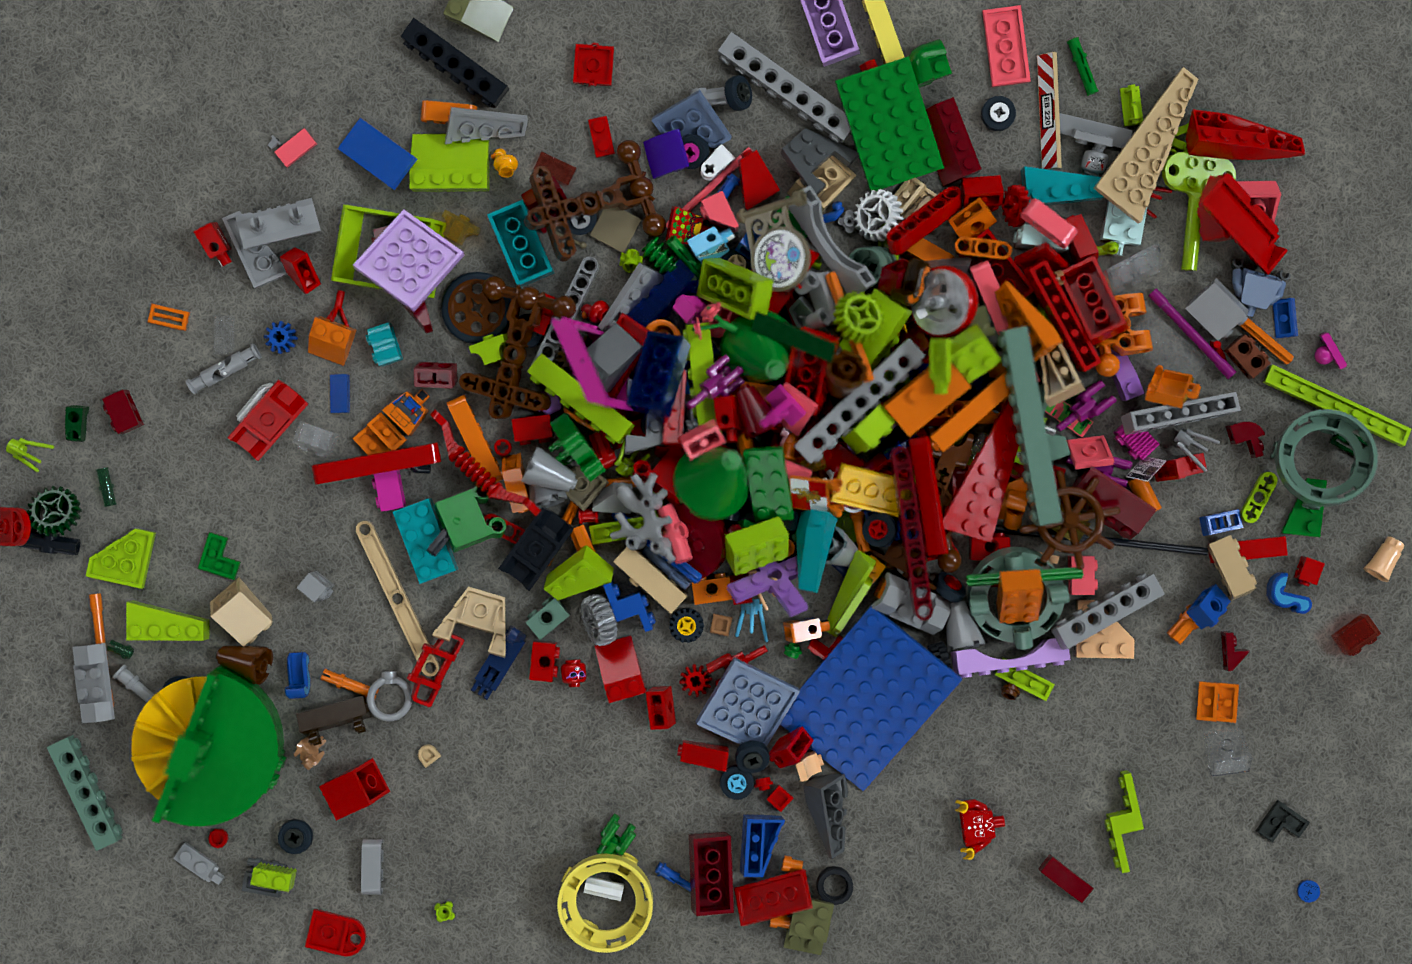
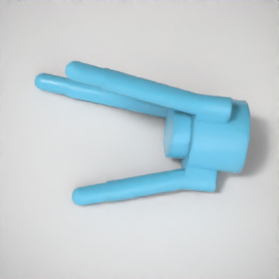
M752 599V603L741 604V613L735 636H739L746 610V614H750V633L754 631V614L759 613L764 640L768 642L760 599Z

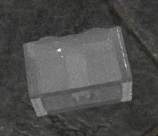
M300 421L292 443L297 444V448L308 452V449L316 451L315 455L326 458L327 455H333L340 434Z

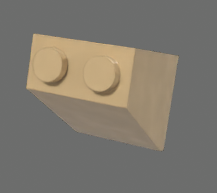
M239 577L210 602L211 617L243 647L247 643H252L262 630L266 631L272 625L273 621L270 612Z

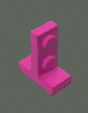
M780 384L765 397L775 409L760 423L766 428L770 424L775 426L784 418L792 427L806 412Z

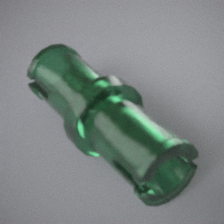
M108 467L96 469L100 484L98 488L102 492L104 507L117 505L113 491L114 484L111 483Z

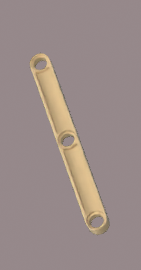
M362 521L356 526L358 538L414 656L418 660L423 644H429L428 639L373 524L369 521ZM363 524H367L370 527V532L367 535L362 534L360 531V527ZM395 593H400L403 596L402 603L396 604L393 601ZM429 654L422 668V672L426 676H434L439 671L440 666L435 654ZM428 662L435 664V672L429 673L425 667Z

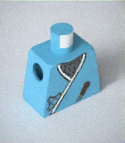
M712 227L692 237L687 242L702 264L703 258H720L729 252L726 243L735 238L730 227L719 233L716 227Z

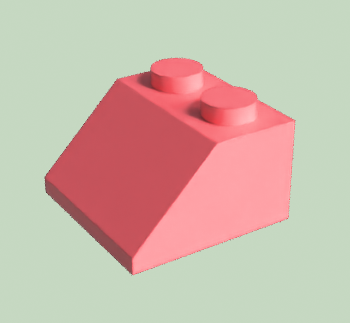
M1237 181L1250 195V205H1259L1269 218L1275 222L1281 198L1277 182Z
M723 191L701 201V207L699 208L704 221L708 219L709 224L723 229L730 227L734 233L739 230V225Z

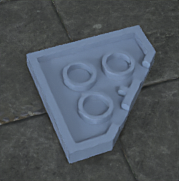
M700 90L655 115L651 120L661 134L680 129L681 137L689 134L701 136L711 148L724 144L731 140L732 137Z

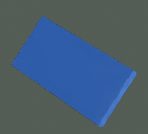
M361 118L337 148L393 190L397 188L417 161V158Z

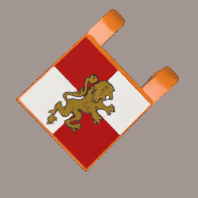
M790 475L793 508L813 509L830 512L835 517L842 516L844 504H830L829 490L836 493L840 492L843 485L841 479L825 480Z

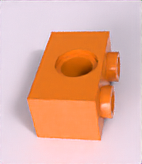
M980 197L948 220L960 238H975L997 222L990 209Z
M725 573L714 574V578L707 579L705 577L696 584L692 582L695 605L733 600L727 590V585L730 584V576H726ZM708 584H716L717 591L709 593L706 590Z

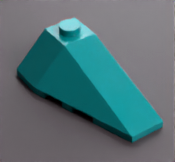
M810 509L802 511L796 530L799 590L818 593L837 518L830 512Z

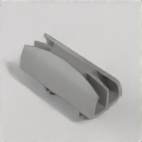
M312 198L296 201L294 204L288 203L282 207L279 205L276 206L277 208H267L265 211L258 210L256 213L249 212L236 215L235 219L244 250L321 232Z

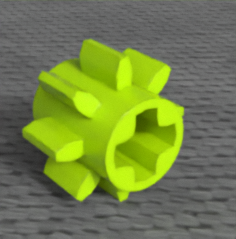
M628 249L626 253H621L619 266H623L626 272L633 273L639 262L643 264V256H640V253L635 249Z

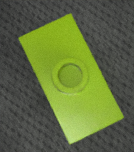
M508 333L495 337L493 334L482 338V342L468 346L471 354L476 353L481 356L484 365L493 364L504 360L502 351L508 344L506 343Z

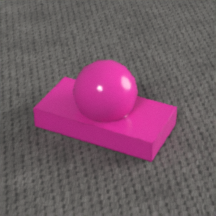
M1324 332L1319 335L1325 346H1321L1315 351V360L1321 365L1334 361L1338 369L1345 368L1347 363L1330 334Z

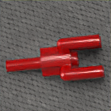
M763 645L745 656L742 651L733 656L726 653L706 664V668L710 674L722 667L726 670L734 657L748 663L768 652V650Z

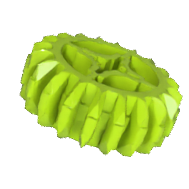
M854 291L841 297L835 305V312L832 315L836 318L833 323L838 324L836 330L842 331L841 337L846 335L847 342L853 340L854 344L859 342L865 344L873 341L884 328L882 324L885 319L882 316L885 312L879 310L881 305L875 303L876 299H870V294L865 296L863 291L859 293Z

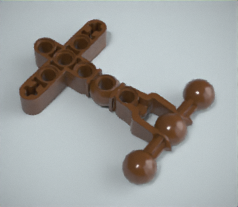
M633 140L621 142L617 149L618 158L621 162L628 165L631 175L618 178L610 187L603 189L601 192L599 190L595 193L583 192L575 198L560 201L550 171L546 167H536L529 177L538 207L529 211L524 218V224L530 230L545 227L554 254L562 262L568 261L576 252V246L567 223L568 220L575 218L576 215L578 217L582 216V214L592 216L602 209L616 207L623 211L641 204L645 215L642 229L651 237H658L663 234L666 228V220L655 211L652 203L655 198L651 196L653 193V183L645 177L646 172L641 171L638 162L641 148ZM630 183V193L635 199L626 201L622 197L623 193L619 188ZM542 192H547L550 195V199H545ZM603 195H607L610 198V202L604 201ZM585 200H589L592 203V207L586 206ZM567 205H571L575 212H569ZM548 211H554L557 217H551ZM530 216H536L539 222H532ZM555 229H560L563 232V236H558L555 233ZM564 248V250H568L569 253L567 254V252H563L562 249Z
M491 276L482 285L484 295L494 301L502 297L512 299L506 315L507 320L510 322L508 340H506V343L509 344L502 351L504 361H501L502 366L498 370L496 379L477 373H464L460 376L459 384L464 390L491 397L489 415L494 419L509 418L514 405L535 411L548 410L551 406L549 395L519 386L522 374L521 368L523 369L521 364L527 358L525 347L528 348L527 343L531 339L534 328L538 327L541 323L543 308L552 310L554 316L558 319L561 317L570 319L576 312V304L571 297L566 295L559 296L556 299L545 297L544 291L539 293L538 289L533 286L521 288L520 285H517L513 288L506 286L502 278ZM520 307L525 310H532L528 322L526 319H519ZM519 331L522 334L520 340H518L517 334ZM514 350L517 352L515 359L512 356ZM509 369L512 370V375L510 378L508 376ZM469 380L477 382V384H472ZM488 382H489V384H490V389H489V391H487V389H486V384H487ZM505 387H506V389H507V395H506V396H504V394H503V389H504ZM522 392L525 396L523 401H521L520 395ZM539 399V401H541V404L538 402H533V400ZM500 406H501L502 409H503L501 415H500L499 412H498V409H499Z

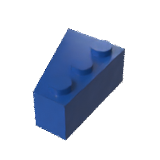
M743 814L740 872L744 877L764 876L772 856V850L775 843H777L779 832L785 822L782 816Z

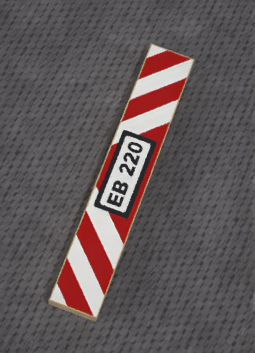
M1049 52L1037 55L1042 169L1054 170L1062 168L1057 52Z

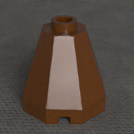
M843 350L837 355L834 353L832 362H828L825 376L828 390L833 397L839 399L846 397L863 385L868 367L866 364L864 366L860 355Z

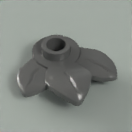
M685 401L684 434L698 427L697 421L693 419L692 410L686 405L688 401Z

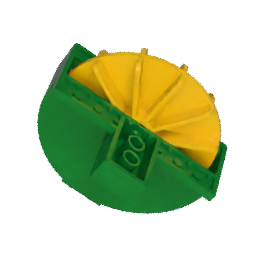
M221 665L208 673L207 676L181 679L157 692L140 712L134 724L132 734L131 760L141 782L146 787L145 790L159 800L152 821L158 824L164 819L180 825L202 827L232 820L252 807L263 794H267L270 789L273 790L280 777L277 772H280L281 768L284 767L287 759L284 756L286 751L284 750L281 719L272 700L259 685L253 684Z

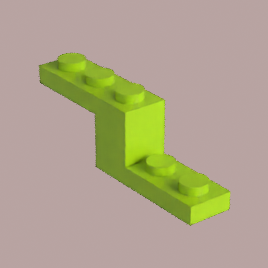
M1125 770L1120 772L1121 777H1118L1120 788H1124L1125 796H1122L1124 806L1128 807V809L1106 814L1107 819L1104 820L1106 830L1110 831L1111 838L1108 839L1111 850H1114L1116 856L1113 857L1114 866L1122 873L1130 872L1122 834L1144 829L1132 774Z

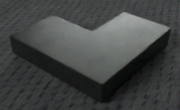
M1277 800L1256 829V832L1273 843L1283 827L1300 838L1310 822Z

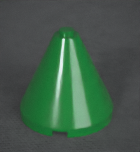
M768 310V316L789 324L781 315ZM740 315L731 322L738 326L736 333L725 330L721 340V356L727 355L730 359L724 366H728L731 372L740 366L744 372L737 378L741 377L747 382L768 384L777 380L787 372L792 346L751 330L754 319H748Z
M717 446L690 460L686 452L675 467L673 486L680 503L683 502L691 510L690 513L705 520L726 519L734 515L747 500L749 494L747 472L741 457L735 451Z

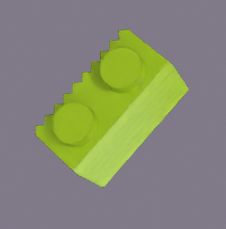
M260 862L253 868L250 885L289 892L294 887L297 870L292 869V867L289 869L284 866H274L269 863L266 865V863Z

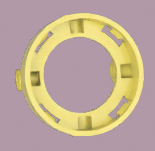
M626 852L622 856L597 854L587 857L578 862L573 868L569 866L561 880L563 883L558 896V915L564 930L578 945L595 952H616L635 943L647 929L652 917L653 892L647 876L637 866L638 860L634 856ZM600 872H611L625 878L632 886L636 898L635 909L629 920L622 926L611 930H601L596 924L583 919L576 903L577 892L582 883L588 877ZM563 902H567L568 911L572 920L566 921V919H568V916L566 913V908L562 909ZM624 935L626 937V941L621 942L620 940L617 942H612L611 945H608L606 941L616 939Z

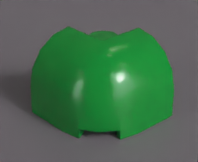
M940 39L920 45L909 54L919 88L930 85L933 81L952 74L946 57V49Z

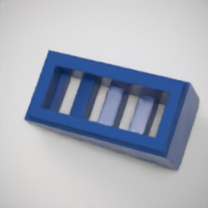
M1239 509L1199 517L1203 536L1243 528ZM1235 514L1234 526H1232L1230 519V515ZM1223 516L1226 518L1227 527L1224 526ZM1215 518H1218L1220 529H1217Z

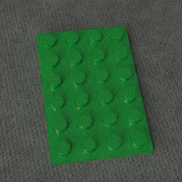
M909 56L835 81L870 193L872 190L878 191L944 168Z

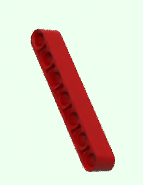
M437 442L320 463L311 467L316 485L441 462V456Z

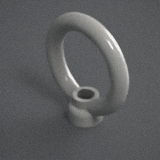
M397 671L381 672V678L371 685L367 693V705L370 712L382 721L391 722L401 719L408 713L412 705L411 688L405 680L397 677ZM384 684H397L404 691V705L396 713L386 714L376 707L375 693Z

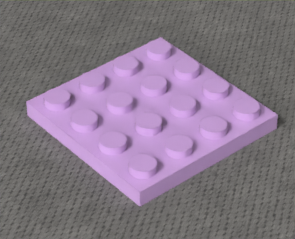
M403 209L353 264V267L415 312L463 258L464 252Z

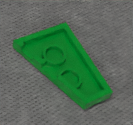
M1305 479L1312 486L1326 489L1327 480ZM1297 498L1281 533L1320 537L1324 506L1320 507V510L1302 507L1303 501Z

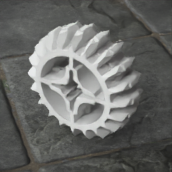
M883 189L878 191L872 190L871 193H865V198H859L861 204H855L858 210L853 212L857 215L853 221L858 222L855 228L860 230L859 234L864 236L865 239L883 242L887 233L899 224V220L904 219L900 216L904 210L899 208L902 203L897 201L898 197L892 195V192Z

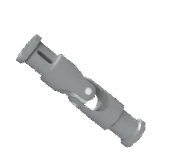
M252 343L244 351L232 354L225 360L200 372V375L191 380L187 379L186 384L192 394L196 395L204 387L216 384L232 373L248 366V363L257 358L261 359L262 356L257 346ZM219 370L220 375H215L214 372Z

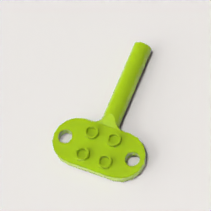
M1178 152L1169 156L1162 170V178L1165 184L1172 190L1184 192L1188 195L1181 270L1197 271L1200 246L1199 229L1201 227L1197 209L1199 207L1198 201L1209 175L1217 177L1227 172L1236 180V170L1228 159L1189 155L1188 152ZM1171 165L1176 169L1174 176L1169 173Z

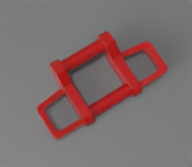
M452 633L451 638L458 641L451 653L440 648L445 641L442 639H438L434 645L423 644L422 652L412 672L407 676L408 680L415 683L411 694L414 702L427 707L432 706L452 661H455L464 643L462 637ZM429 654H436L445 658L435 680L419 675ZM421 684L433 688L428 700L417 698Z

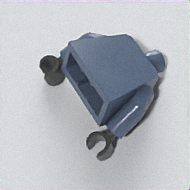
M1234 258L1231 261V268L1233 269L1232 285L1238 300L1245 304V307L1249 310L1247 316L1253 317L1257 307L1267 309L1283 297L1286 287L1285 281L1290 279V273H1287L1285 278H1283V270L1277 272L1276 276L1247 268L1241 270L1240 268L1244 265V260L1241 259L1238 266L1235 264Z

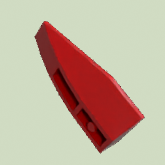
M1195 109L1191 112L1186 135L1189 155L1235 160L1279 159L1305 155L1301 137L1227 113Z

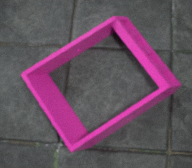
M561 317L560 320L552 319L553 327L586 400L604 406L640 412L642 405L640 400L626 398L627 380L617 399L607 397L578 330L586 331L589 338L593 341L592 344L605 332L599 331L598 326Z

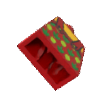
M672 206L665 242L675 235L682 244H688L687 240L712 227L702 225L704 217Z

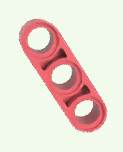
M1034 198L1020 214L1023 220L1063 249L1067 248L1078 233L1076 228L1041 201Z

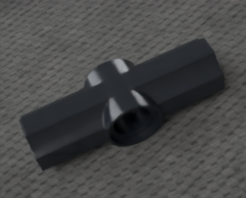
M30 531L28 541L19 547L37 549L43 553L78 555L81 542L80 539L63 537L60 534H57V537H53L52 534L47 537L44 533L39 534Z

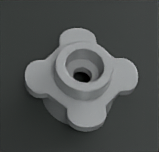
M847 210L845 215L838 219V224L843 226L847 233H852L858 222L853 221L856 216L852 210Z

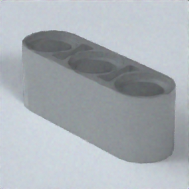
M363 839L361 893L363 895H382L381 881H383V869H381V862H383L384 850H382L383 839Z

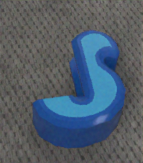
M1277 572L1271 576L1267 584L1266 595L1272 604L1283 608L1291 607L1290 610L1292 612L1300 614L1310 611L1312 602L1309 597L1284 592L1288 573Z
M306 652L289 653L287 656L289 686L284 691L289 699L306 698L310 692L309 656Z

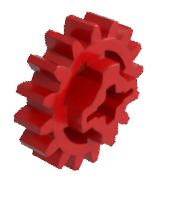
M1012 185L1007 187L1008 191L1004 192L1005 198H1003L1004 203H1002L1001 207L1004 210L1002 215L1006 216L1005 222H1008V226L1014 228L1025 224L1026 221L1023 220L1020 214L1029 204L1031 197L1027 196L1028 190H1025V186Z

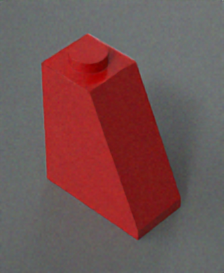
M751 149L742 153V158L738 160L742 200L745 210L752 208L780 191L758 151H752Z
M1082 214L1072 215L1064 219L1078 231L1068 246L1074 265L1093 255L1098 262L1099 250Z
M683 740V745L679 744L677 756H681L680 762L726 772L729 755L728 746Z

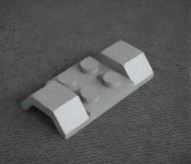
M887 572L885 575L886 587L881 598L871 605L872 609L932 635L942 630L951 612L949 600L930 592L933 615L926 621L920 620L912 611L908 581ZM918 587L915 591L916 596H921L924 593V588ZM921 606L918 614L924 615L927 612V607Z
M106 644L73 646L75 664L73 667L82 723L115 719Z

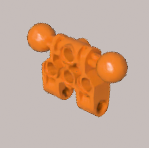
M1143 293L1115 296L1129 329L1094 345L1095 349H1099V358L1101 360V363L1096 365L1095 368L1103 377L1114 376L1120 369V361L1118 357L1111 353V348L1120 356L1147 353L1153 350L1150 330L1132 331L1130 329L1131 321L1129 317L1141 316L1147 313ZM1119 341H1125L1128 347H1122Z

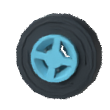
M732 765L726 768V772L723 771L720 777V787L728 798L741 800L752 792L754 778L752 773H746L737 765Z

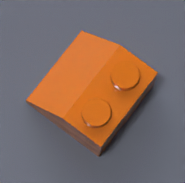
M321 316L315 317L309 333L308 353L344 366L357 330L335 321L331 322L329 319Z

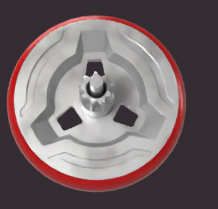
M936 266L931 268L930 275L925 277L923 296L918 303L910 306V310L913 311L911 315L916 325L924 333L935 338H952L964 332L973 322L978 308V295L974 283L963 271L952 266ZM943 284H946L947 293H941ZM957 308V311L955 313L950 311V309Z

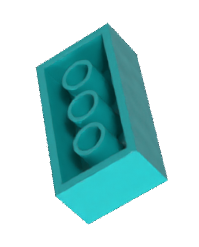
M523 199L487 214L515 282L521 288L555 274L537 230H530L524 224V218L529 211Z
M432 498L393 511L419 584L458 570L449 542L445 544L435 557L427 552V548L443 530Z

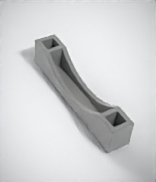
M811 186L803 188L802 190L807 196V204L797 207L795 204L790 205L789 211L794 215L800 227L805 231L811 243L816 247L831 271L836 272L846 294H851L854 291H857V293L866 291L876 283V280L865 265L849 258L833 242L824 223L821 200Z

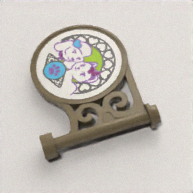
M802 189L793 192L792 197L749 211L742 208L736 214L738 222L746 226L751 252L752 271L774 280L772 291L782 292L795 288L805 278L810 266L808 243L802 234L793 228L788 215L790 205L795 204L797 207L807 204V196ZM782 208V213H775L773 216L775 210ZM773 217L775 220H779V222L774 223ZM756 220H761V221L763 222V223L756 222V223L754 224V222H755ZM753 230L757 235H760L756 242L754 239Z

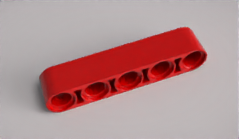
M953 186L946 188L891 229L886 235L889 252L892 255L904 253L962 208L960 189Z

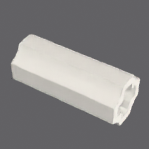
M590 876L586 879L583 893L621 901L624 884Z

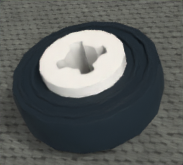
M994 96L988 99L981 110V119L984 125L993 131H1003L1009 128L1016 117V109L1013 102L1003 96Z

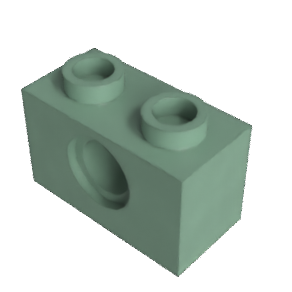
M549 597L542 603L543 608L540 611L535 609L527 616L529 620L525 623L539 640L571 615L560 600L557 601L555 598ZM543 612L551 613L552 620L550 622L543 620Z

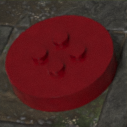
M680 503L677 507L674 506L680 522H683L688 529L687 542L693 557L687 563L702 574V578H705L715 572L726 559L725 535L727 530L722 520L699 518L690 513L691 510L684 503ZM663 526L661 527V532H662L661 534H662V536H663V530H664Z

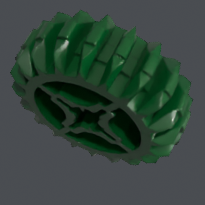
M52 485L50 491L44 487V493L37 491L38 497H31L34 503H28L30 510H27L32 528L37 529L39 534L44 533L47 537L51 533L53 537H57L58 532L64 535V530L66 529L71 531L70 526H77L75 520L81 519V516L78 514L82 512L81 507H79L81 503L77 500V496L71 494L72 492L69 489L65 490L61 486L57 489ZM68 502L69 509L67 514H65L64 509L66 508L65 505ZM43 508L45 513L43 514V519L40 520V512Z

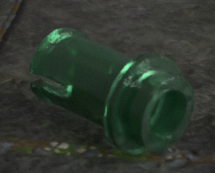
M111 640L109 644L116 648L107 647V651L122 656L124 660L126 658L130 659L134 653L131 645L126 646L115 640Z

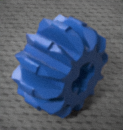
M279 321L277 325L273 322V329L266 328L270 332L269 335H264V338L269 339L265 343L266 346H271L270 350L272 352L277 350L279 354H282L283 350L290 352L289 346H296L292 343V340H298V337L292 336L296 333V329H290V323L285 325L283 321ZM281 333V335H284V340H278L277 336Z

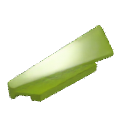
M856 550L827 618L830 623V631L826 632L834 637H837L842 632L873 582V579L868 576L873 570L876 560L860 550Z

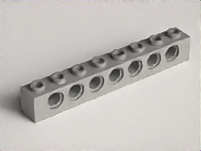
M731 32L718 50L721 62L726 65L730 63L736 67L734 70L741 76L746 74L751 78L750 82L752 84L767 89L766 93L774 99L776 97L781 99L783 106L790 110L793 108L798 111L797 115L805 121L807 119L814 123L813 126L820 132L824 130L829 133L828 137L836 143L839 141L843 143L851 131L844 111ZM740 52L744 55V58L736 60L734 54ZM756 63L760 66V69L752 71L749 66ZM769 74L776 78L772 83L767 82L765 79ZM789 86L791 92L785 94L781 91V87ZM798 97H804L806 98L807 103L804 105H800L797 103L796 99ZM814 108H820L823 114L820 116H815L812 113V110ZM828 120H837L838 126H829Z
M910 338L906 339L872 371L873 381L863 383L862 386L844 397L799 439L793 447L808 463H817L824 456L822 452L827 448L829 450L838 443L836 441L838 437L847 435L852 430L850 426L855 421L857 423L862 421L866 417L865 412L869 408L873 410L880 404L879 399L884 394L888 396L895 389L893 386L898 381L902 383L909 376L908 372L912 368L917 369L923 363L922 358L925 355ZM900 357H904L907 360L905 368L900 367L898 364ZM887 370L893 373L891 381H887L884 378V373ZM873 383L879 387L876 395L870 392V386ZM858 397H862L865 401L862 408H858L855 404ZM844 410L850 413V419L847 422L841 418V413ZM829 424L836 426V432L833 435L827 433V426ZM819 437L822 440V445L816 449L813 447L812 441L814 438Z

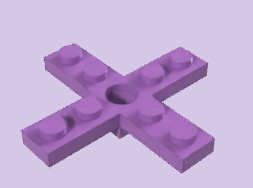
M797 556L778 564L775 561L764 567L756 568L757 573L727 585V590L736 603L768 591L769 594L773 593L790 617L804 612L808 608L807 603L791 583V580L798 578Z

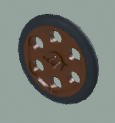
M469 272L456 278L445 290L441 303L442 318L450 333L459 340L476 344L482 342L483 337L492 334L494 337L501 335L508 328L510 321L507 320L506 315L512 299L502 297L498 303L491 304L483 291L480 294H474L472 291L475 284L483 285L484 281L493 275L484 272ZM458 293L466 295L464 303L456 302V295ZM472 298L475 303H477L478 305H482V307L480 308V313L482 314L483 318L477 311H472V309L474 308ZM458 312H464L466 319L459 323L456 321L455 315ZM495 312L498 314L499 320L496 323L489 322L488 316L490 313ZM474 322L482 324L480 332H473L472 324Z

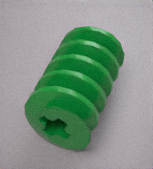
M656 237L641 252L645 251L643 254L645 258L650 256L649 263L656 261L654 268L661 267L659 273H666L665 279L668 280L681 268V266H678L680 259L674 261L675 254L668 255L670 248L663 250L664 242L657 244L659 237Z

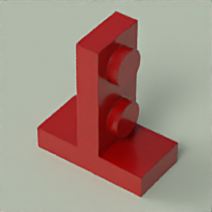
M1204 453L1193 454L1207 469ZM1188 456L1167 460L1155 473L1156 482L1186 478V476L1203 473L1204 471Z

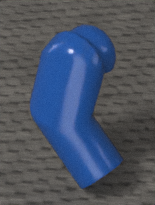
M834 202L832 204L833 210L823 214L824 223L836 221L844 212L842 202Z

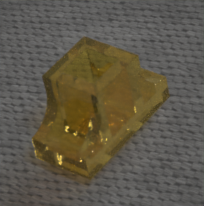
M446 209L444 210L442 217L446 220L447 224L443 233L445 237L460 245H463L465 239L469 236L478 237L481 229L471 224L468 217L462 214L457 216Z

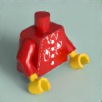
M976 799L956 800L955 803L960 804V807L955 809V811L960 813L963 843L966 847L969 846L968 848H961L960 851L967 853L966 857L963 858L964 860H972L976 853L984 849L996 837L995 828L1005 827L1004 816L993 817L992 810L986 804Z

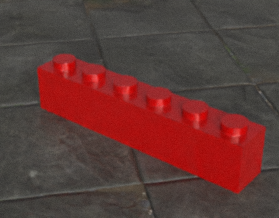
M1039 260L1024 269L1023 271L1056 332L1062 339V343L1077 370L1086 372L1101 363L1097 352L1046 260Z

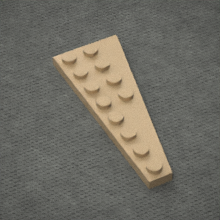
M1184 67L1180 69L1093 188L1136 223H1140L1143 220L1142 217L1150 203V197L1156 188V182L1171 150V144L1179 130L1178 127L1181 119L1184 117L1186 106L1198 82V78Z

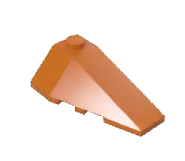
M1008 281L994 292L1001 313L1007 318L1009 324L1007 330L1027 326L1034 362L1063 342L1053 325Z

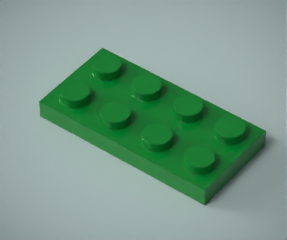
M783 446L744 449L743 455L755 522H764L778 516L781 520H793L794 511Z

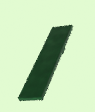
M758 311L755 314L751 330L830 363L832 362L837 346L836 343Z

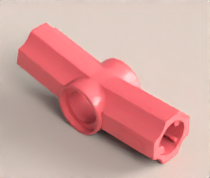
M670 503L657 509L659 518L670 516L672 519V523L663 526V537L671 541L672 553L676 558L675 563L680 564L690 561L693 557L687 542L689 532L686 525L680 522L673 504Z

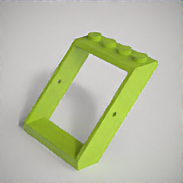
M343 204L331 281L383 290L376 284L353 280L355 272L353 264L357 259L364 214L396 218L400 213ZM414 216L444 238L446 222ZM436 288L431 292V294L427 298L435 297Z

